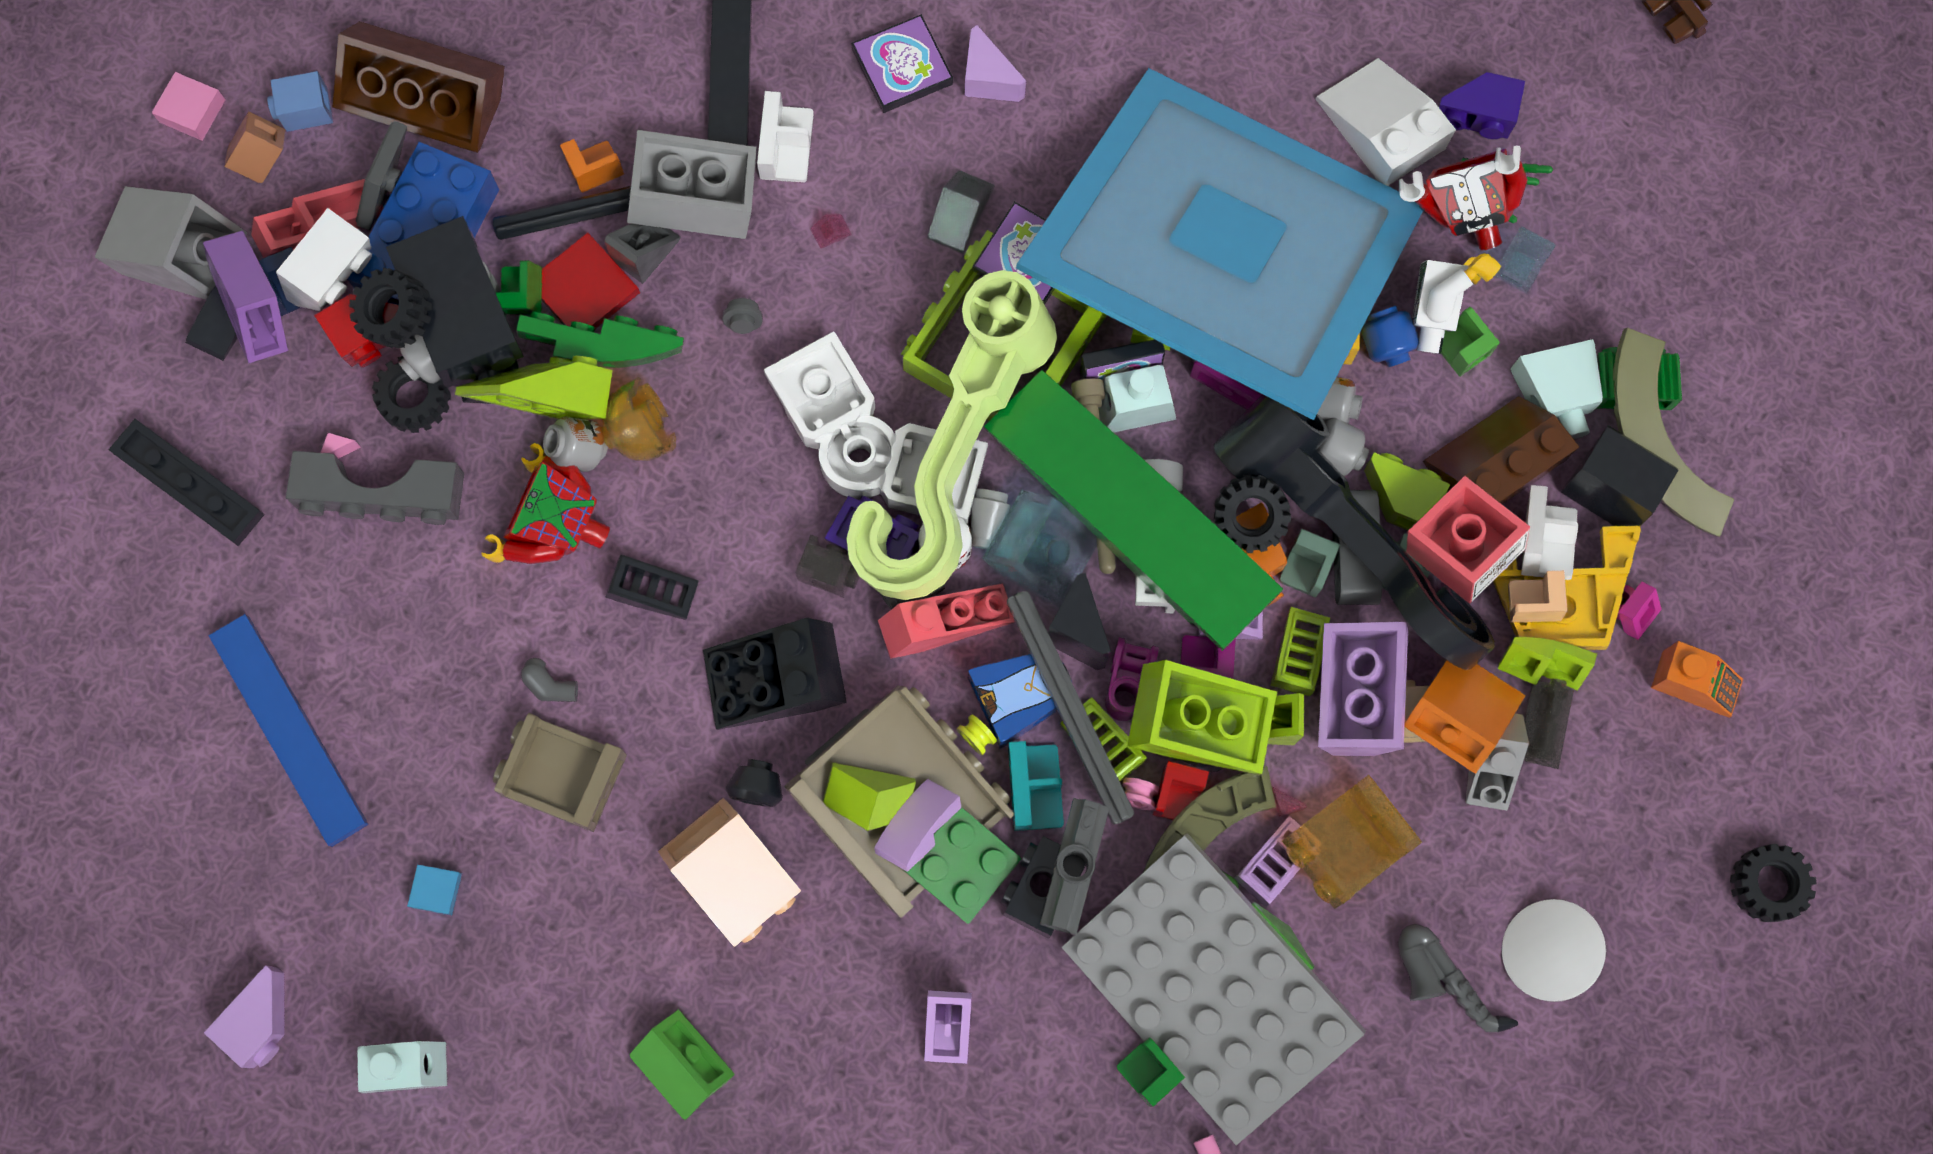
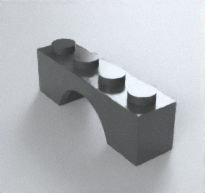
M293 451L286 499L298 509L299 513L308 516H323L324 511H338L340 516L350 519H363L366 513L380 514L381 519L391 522H404L405 516L421 517V521L427 524L444 525L446 519H459L464 472L456 462L415 460L409 471L395 483L381 488H366L350 482L344 464L334 454Z

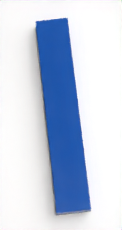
M244 614L208 635L327 845L333 847L369 825L250 617Z

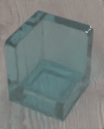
M1521 226L1499 261L1501 268L1494 277L1527 294L1556 245Z

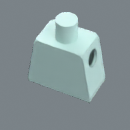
M1591 339L1520 356L1511 367V372L1524 398L1554 414L1573 439L1589 434L1590 431L1584 415L1592 413L1602 403L1603 398L1594 340Z
M1163 365L1117 373L1105 378V399L1102 400V407L1098 408L1099 419L1112 432L1176 420Z
M415 1041L358 1047V1092L373 1093L447 1086L446 1042ZM425 1054H426V1056H427V1058H428V1071H427V1074H426L425 1069H424V1057H425Z

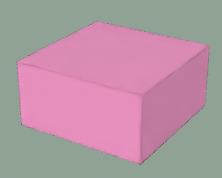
M175 72L153 109L152 114L159 123L203 141L223 106L225 98L218 89Z

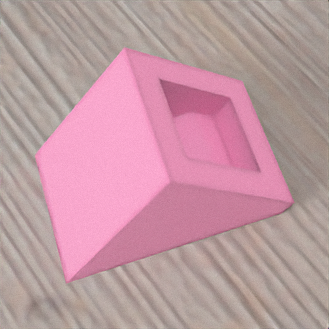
M328 433L320 453L334 454L339 459L361 447L355 440Z

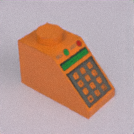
M1677 641L1663 650L1651 688L1730 718L1733 714L1743 678L1719 656Z

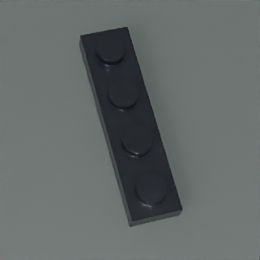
M136 419L131 422L108 449L237 546L242 543L265 515Z

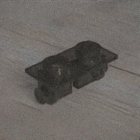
M1550 679L1549 683L1538 681L1536 685H1531L1524 720L1529 741L1524 761L1559 769L1574 689L1566 688V681Z

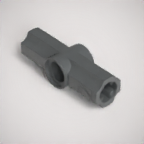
M1073 798L1058 857L1055 861L1054 872L1040 925L1065 933L1077 934L1089 884L1095 870V862L1109 807L1090 800ZM1070 855L1081 857L1086 864L1085 874L1080 877L1068 875L1064 871L1063 860Z

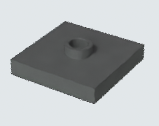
M395 120L393 123L391 122L364 182L356 222L357 226L367 230L371 229L387 191L392 193L400 176L401 170H398L397 167L408 126Z

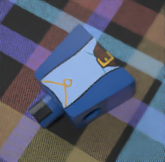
M1031 654L968 670L970 685L990 729L997 739L1000 749L1056 713L1057 708Z

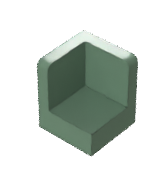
M1301 529L1294 541L1279 582L1316 598L1325 584L1340 544Z

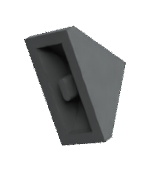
M629 224L607 234L604 242L610 257L615 263L643 284L675 247L681 237L668 228Z

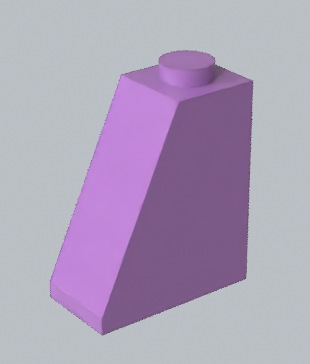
M239 231L203 242L210 273L248 363L288 351L276 294L244 232Z

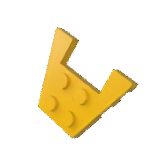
M1607 526L1601 528L1602 568L1573 569L1572 579L1565 580L1567 612L1562 621L1510 622L1509 583L1515 580H1543L1544 578L1521 575L1522 570L1517 569V561L1515 559L1493 580L1515 636L1550 639L1586 650H1606L1610 644L1622 601L1623 590L1632 565L1635 547L1639 540L1640 526Z

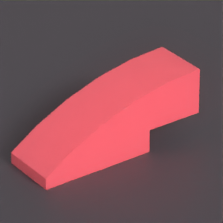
M365 179L293 198L292 207L254 217L251 236L263 258L290 247L294 250L327 208L356 229L361 228L357 226L356 217ZM381 205L375 219H377L380 216L384 208L383 205Z

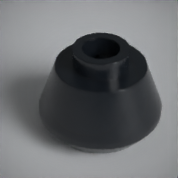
M748 759L747 766H738L726 785V791L730 799L742 803L775 807L783 798L779 773L772 771V763Z

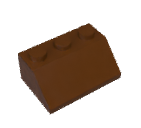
M1518 396L1426 458L1423 463L1428 470L1437 473L1442 481L1450 484L1447 493L1466 476L1499 503L1504 504L1567 461L1579 446L1554 414Z

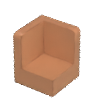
M248 111L228 145L224 167L257 183H263L283 150L286 129Z

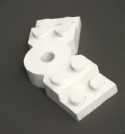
M834 331L764 369L766 378L784 406L786 415L804 445L819 450L821 471L831 488L843 496L848 497L849 495L855 499H860L862 495L871 498L881 494L889 508L920 515L916 504L914 484L920 463L936 430L908 423L897 429L894 433L885 422L873 417L875 410L874 396ZM979 440L975 441L952 492L956 514L966 523H968L988 448L987 442ZM856 449H865L871 454L864 462H854L849 458L850 453Z

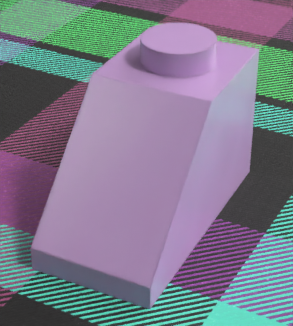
M265 965L204 1032L241 1068H255L257 1065L262 1067L279 1050L277 1043L284 1036V973L279 968Z

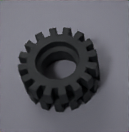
M1251 474L1243 475L1244 478L1238 480L1234 478L1227 487L1224 486L1220 490V496L1215 500L1214 520L1216 526L1236 545L1245 550L1246 553H1253V550L1267 551V547L1272 544L1275 547L1280 543V537L1282 535L1285 536L1288 532V522L1291 523L1290 505L1284 492L1274 481H1269L1261 475L1253 477ZM1249 498L1260 499L1268 507L1266 522L1256 529L1244 528L1236 520L1237 507L1242 501Z

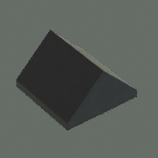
M1607 425L1561 493L1613 526H1641L1655 512L1679 469Z
M1082 573L1075 578L1049 627L1048 634L1057 650L1095 670L1105 668L1111 650L1086 573Z

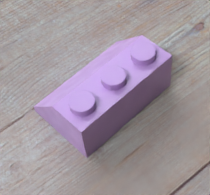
M1407 622L1324 623L1319 748L1333 756H1376L1404 749L1408 646Z

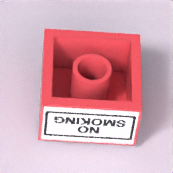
M1464 476L1408 530L1406 552L1470 604L1526 549L1530 526Z

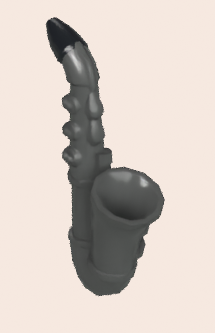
M1412 924L1402 930L1398 940L1399 955L1402 957L1403 965L1406 967L1409 979L1411 980L1410 1001L1439 997L1447 992L1449 995L1457 997V1003L1465 1008L1466 1015L1476 1020V1024L1485 1032H1502L1518 1026L1517 1020L1507 1016H1493L1490 1014L1476 991L1469 984V981L1460 969L1456 968L1439 943L1441 942L1440 939L1429 928ZM1440 980L1445 982L1444 988L1441 986Z

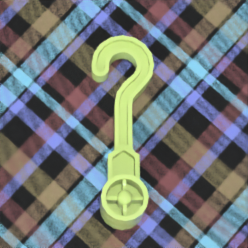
M1001 270L988 273L974 282L965 295L962 313L964 324L970 333L949 374L954 386L952 399L920 463L914 484L916 504L925 526L926 534L921 549L908 559L897 560L889 558L886 542L893 522L890 514L875 501H866L860 504L852 517L847 534L849 560L859 577L884 596L901 600L927 596L944 585L957 568L963 543L960 524L952 499L954 485L988 416L996 410L1006 408L1021 374L1035 371L1044 365L1054 352L1057 341L1055 323L1031 281L1018 272Z

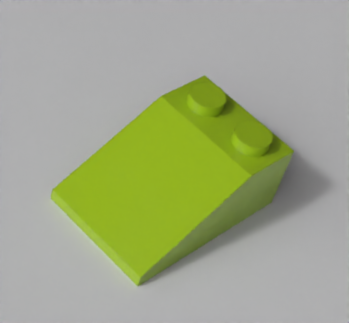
M573 356L572 360L550 357L549 363L531 364L457 386L455 395L554 419L564 416L582 419H605L613 370L598 367L597 360L590 357Z
M1168 660L1143 664L1127 746L1166 757L1262 774L1277 691Z

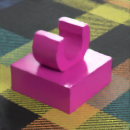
M1641 582L1636 590L1625 585L1622 597L1627 601L1624 605H1620L1616 618L1621 621L1623 631L1637 640L1640 639L1662 610L1656 588L1644 582Z

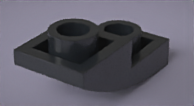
M215 285L198 314L185 343L224 361L238 338Z

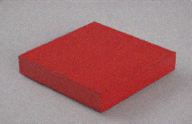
M586 233L542 268V301L565 326H570L571 322L575 321L591 325L596 329L604 322V318L609 319L640 294L639 288L589 233Z

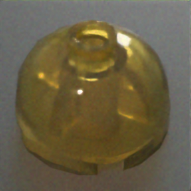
M637 377L623 384L609 395L606 418L602 419L604 426L601 428L604 434V442L610 449L616 448L620 454L631 460L650 461L673 451L676 448L675 432L668 436L666 435L662 417L669 416L659 396L648 383L640 386L641 378Z

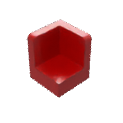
M1168 761L1163 769L1159 785L1160 790L1152 815L1173 820L1188 804L1201 795V792L1206 787L1209 771Z

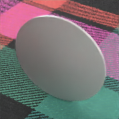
M1551 899L1527 906L1512 919L1503 937L1502 959L1509 977L1519 989L1536 999L1556 1002L1569 1000L1582 994L1597 980L1605 963L1606 945L1599 924L1585 909L1572 902Z

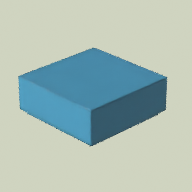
M417 865L407 907L452 916L462 874L455 871Z

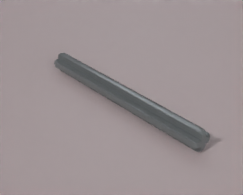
M1022 591L1014 594L1007 599L1008 608L1103 806L1109 807L1108 817L1111 823L1119 824L1134 815L1131 804L1029 592Z

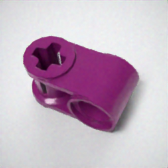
M1118 637L1105 698V707L1112 718L1118 721H1128L1133 718L1135 705L1130 707L1119 705L1114 694L1119 691H1128L1136 700L1143 664L1156 662L1159 651L1158 646L1153 645L1149 649L1126 643L1125 638Z

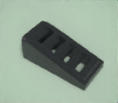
M621 554L617 560L605 598L686 620L699 581ZM627 571L635 573L630 590L622 588ZM643 576L651 578L645 596L638 594ZM660 580L667 582L661 601L654 599ZM675 585L683 586L677 606L670 604Z

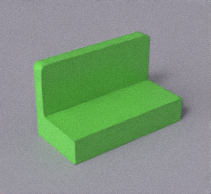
M679 1009L652 1028L630 1053V1058L684 1120L690 1117L706 1099L735 1075Z

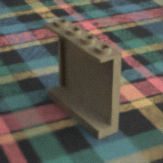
M898 685L784 787L897 916L902 918L914 907L910 902L925 888L900 867L875 853L874 847L888 825L867 831L828 808L822 802L832 763L915 778L916 784L913 793L922 783L929 779L960 796L961 807L988 830L1004 816L1012 818L1014 813L1007 806L1011 801L1008 794L996 782L989 785L980 774L984 767L979 760L968 750L963 754L953 743L957 735L942 719L935 722L926 709L930 704L915 687L908 690L905 686Z

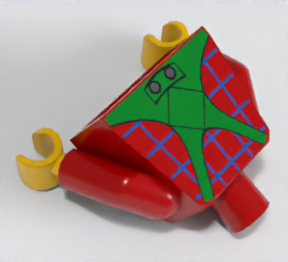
M531 444L529 447L539 456L533 461L521 458L527 470L532 474L503 538L509 541L505 542L493 534L487 535L485 540L497 543V549L492 554L482 552L481 555L494 563L507 560L537 564L558 561L564 555L573 553L580 540L600 549L606 541L610 527L590 518L597 503V499L591 495V486L577 466H558L545 454L539 444Z

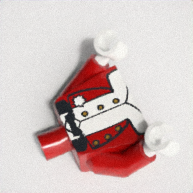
M1515 145L1513 147V155H1508L1506 149L1501 150L1499 147L1496 148L1495 152L1434 169L1426 179L1427 185L1423 184L1422 173L1416 171L1413 173L1412 184H1407L1403 179H1399L1400 196L1404 201L1415 202L1440 225L1450 228L1455 236L1474 231L1480 250L1497 247L1502 244L1497 225L1509 221L1514 210L1520 206L1528 181L1520 161L1521 147Z

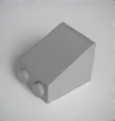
M125 186L95 258L121 275L207 300L215 286V282L209 270L203 242L243 231L246 236L247 232L194 194Z

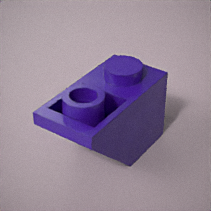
M1486 72L1442 97L1438 107L1456 131L1467 129L1480 132V135L1487 139H1508L1518 120L1525 81Z

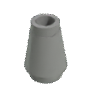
M976 489V495L971 508L972 547L986 550L995 549V544L1011 506L1007 504L1008 494L988 489Z

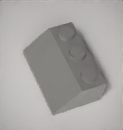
M637 130L627 223L746 239L752 210L756 147Z

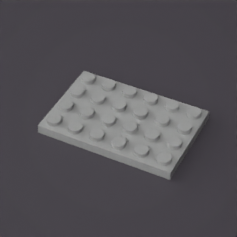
M1188 833L1062 946V949L1144 1041L1150 1037L1185 1076L1181 1084L1235 1145H1238L1366 1033L1363 1026Z

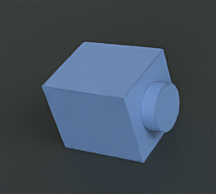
M318 71L271 80L273 95L267 97L268 107L274 120L279 119L287 132L333 123L328 88Z

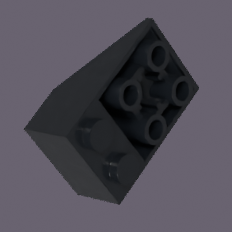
M807 617L703 649L716 730L812 713L847 703L833 623Z

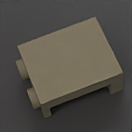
M528 713L525 721L520 720L513 730L510 743L514 746L508 759H502L496 768L493 782L496 783L494 791L503 797L594 832L627 754L619 747L608 743L604 745L543 721L538 716Z

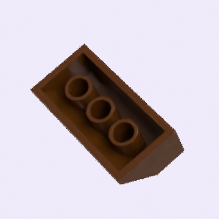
M359 21L338 34L332 108L390 125L395 120L407 125V131L478 153L501 101L505 66Z

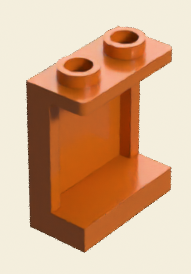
M1446 660L1405 721L1404 727L1476 774L1496 747L1526 695L1478 664L1472 669L1464 670Z

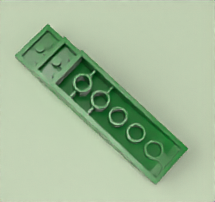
M1041 370L1008 402L1006 408L1001 409L984 426V429L1159 598L1163 597L1190 624L1194 623L1222 651L1282 592L1283 588L1238 545L1044 371Z

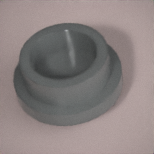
M737 298L731 300L723 312L724 325L739 334L750 333L758 329L763 322V314L759 310V305L751 299Z

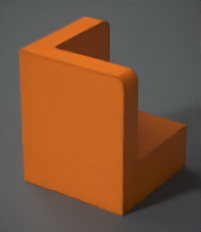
M575 139L560 145L581 193L624 175L620 160L608 141L601 142L581 152Z

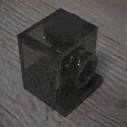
M810 534L796 569L798 581L844 598L847 588L855 589L860 578L849 560L848 551L832 544H827L826 548L820 547L819 538Z

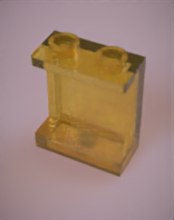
M1367 775L1282 840L1283 844L1287 847L1286 852L1290 860L1297 867L1304 869L1313 881V887L1317 895L1326 903H1330L1334 909L1350 900L1359 890L1422 843L1370 775Z

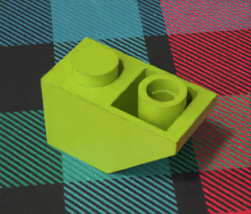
M1374 452L1364 468L1372 490H1376L1378 493L1379 506L1386 521L1406 530L1411 529L1447 493L1450 486L1449 483L1442 481L1437 473L1427 469L1415 470L1403 465V461L1397 456L1388 453H1381L1379 455Z

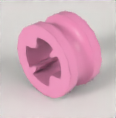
M1124 778L1122 785L1125 787V794L1131 807L1141 810H1154L1156 803L1153 801V796L1159 794L1160 788L1142 779Z

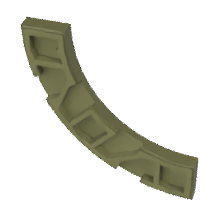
M1623 328L1613 369L1616 405L1614 406V413L1618 431L1679 469L1661 500L1671 509L1670 511L1695 528L1720 537L1734 498L1720 493L1707 485L1690 470L1674 449L1662 421L1657 388L1660 360L1666 342L1630 328Z
M1263 767L1262 774L1243 772L1228 778L1205 791L1188 804L1160 836L1147 860L1143 873L1187 833L1204 851L1220 833L1234 823L1257 812L1275 808L1276 804L1268 767Z

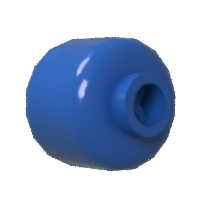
M1397 306L1369 315L1367 317L1368 322L1361 329V335L1369 358L1373 362L1386 361L1388 368L1411 360L1408 352L1418 347L1419 338L1409 312L1398 311Z

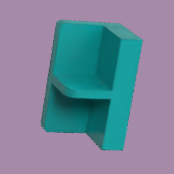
M1026 741L1009 742L1008 759L1014 831L1062 828L1064 825L1061 792L1063 783L1062 778H1060L1058 747L1056 745L1026 746Z

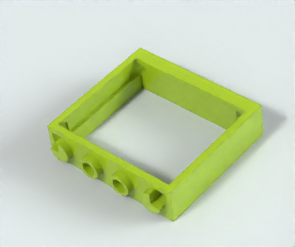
M989 230L986 231L980 242L976 240L972 246L968 247L964 255L966 263L960 272L954 270L950 274L943 287L945 295L939 304L933 302L928 307L922 319V323L925 325L917 336L912 334L907 339V345L901 353L904 356L903 371L951 399L954 386L950 377L924 362V360L965 299L966 293L980 275L973 272L972 266L994 234ZM1055 289L1051 294L1052 296L1083 313L1046 371V374L1062 387L1107 315ZM1000 410L992 412L986 420L990 421Z

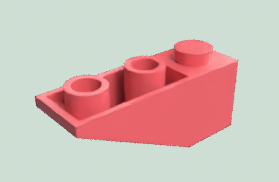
M1003 583L899 603L878 620L890 659L924 652L1014 623L1015 620L1007 605L1008 597Z

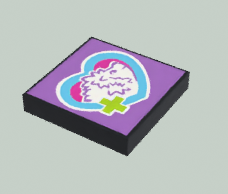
M922 14L851 43L852 51L883 113L953 85V76Z
M1014 201L972 266L973 272L982 277L988 273L1001 270L1018 272L1031 281L1045 305L1055 288L1015 268L1046 219Z
M1153 339L1085 353L1081 359L1079 380L1101 379L1104 381L1106 377L1113 374L1163 365L1165 356L1164 345Z

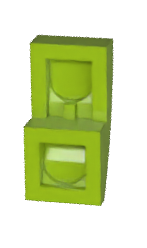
M1514 637L1500 660L1497 669L1534 685L1538 683L1541 676H1544L1578 691L1594 667L1597 654L1555 640L1535 637Z

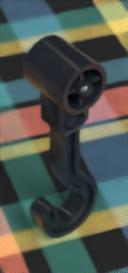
M1262 394L1214 443L1215 452L1221 462L1237 479L1244 478L1243 475L1251 474L1253 477L1261 475L1269 481H1274L1303 512L1324 521L1383 583L1395 605L1416 633L1432 649L1453 665L1464 670L1472 669L1495 646L1493 636L1479 614L1467 601L1446 584L1435 593L1420 567L1352 496L1346 478L1317 449L1330 435L1328 427L1322 418L1317 414L1315 419L1312 420Z

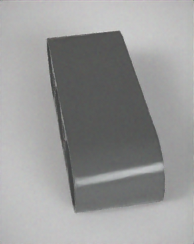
M1350 490L1357 502L1380 524L1377 491ZM1333 531V542L1340 544L1334 559L1336 604L1379 605L1382 597V582Z

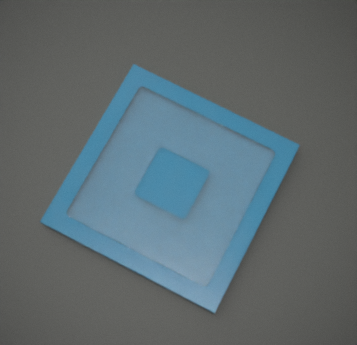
M1148 68L1018 261L1015 269L1314 420L1414 230L1423 209L1415 202L1404 201L1399 191Z

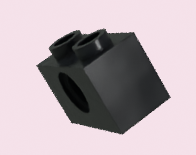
M1043 836L1039 845L1030 842L1019 864L1027 869L1020 883L1011 880L1000 903L1008 906L1004 913L1005 917L1049 939L1054 929L1040 925L1047 896L1040 897L1034 894L1030 887V881L1037 875H1046L1052 879L1055 861L1061 845ZM1077 855L1067 856L1063 860L1064 871L1072 877L1081 876L1086 866L1085 861Z

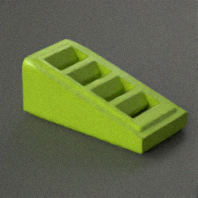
M1290 607L1270 686L1301 693L1306 696H1311L1314 693L1323 656L1324 623H1330V617ZM1296 620L1319 626L1318 632L1313 633L1295 628ZM1293 636L1314 641V648L1292 642ZM1294 651L1311 656V660L1307 662L1289 657V652ZM1286 666L1308 671L1307 676L1304 677L1286 672Z
M1091 697L1083 704L1087 715L1093 713L1097 719L1092 723L1095 731L1102 725L1107 729V732L1099 738L1102 746L1112 738L1118 742L1114 748L1106 753L1109 761L1114 759L1123 750L1129 755L1118 766L1113 768L1119 782H1121L1143 764L1147 757L1140 749L1127 746L1129 736ZM1062 721V722L1060 723V725H1061V727L1066 731V733L1069 735V733H1068V731H1067V729H1066V727H1065V725H1064V723H1063V721Z

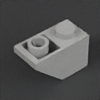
M1515 713L1496 747L1475 774L1469 770L1466 804L1508 810L1529 745L1522 714Z

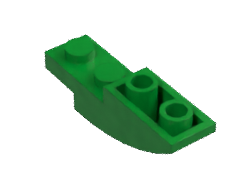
M531 312L530 317L520 315L516 329L519 338L555 346L553 357L572 360L573 356L590 357L596 359L597 366L602 368H623L656 362L681 353L684 345V338L677 336L678 331L660 325H655L653 330L638 327V321L624 316H615L614 321L604 318L601 334L594 333L595 327L581 322L572 321L570 326L554 323L555 318L553 316L540 312Z

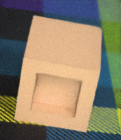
M1564 570L1547 571L1543 580L1511 581L1508 585L1511 623L1562 621L1567 612Z

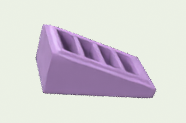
M1288 816L1234 879L1261 904L1267 907L1321 843ZM1287 831L1306 846L1302 853L1283 837ZM1277 843L1296 859L1292 864L1273 849ZM1266 855L1285 871L1282 876L1278 875L1263 861ZM1256 867L1275 883L1271 888L1252 873Z

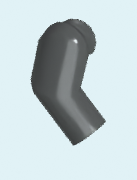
M531 658L526 661L525 666L521 670V678L537 699L541 701L577 702V681H554L547 672L546 663L542 659Z

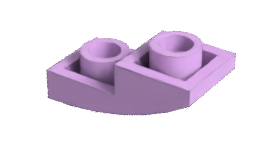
M927 779L906 800L889 822L874 847L875 853L908 872L935 846L934 833L961 809L960 796Z

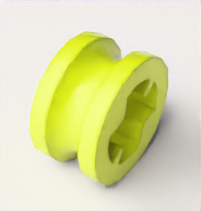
M971 714L968 717L969 723L966 726L959 725L957 731L978 754L983 755L986 752L985 746L987 744L994 745L997 739L980 719Z

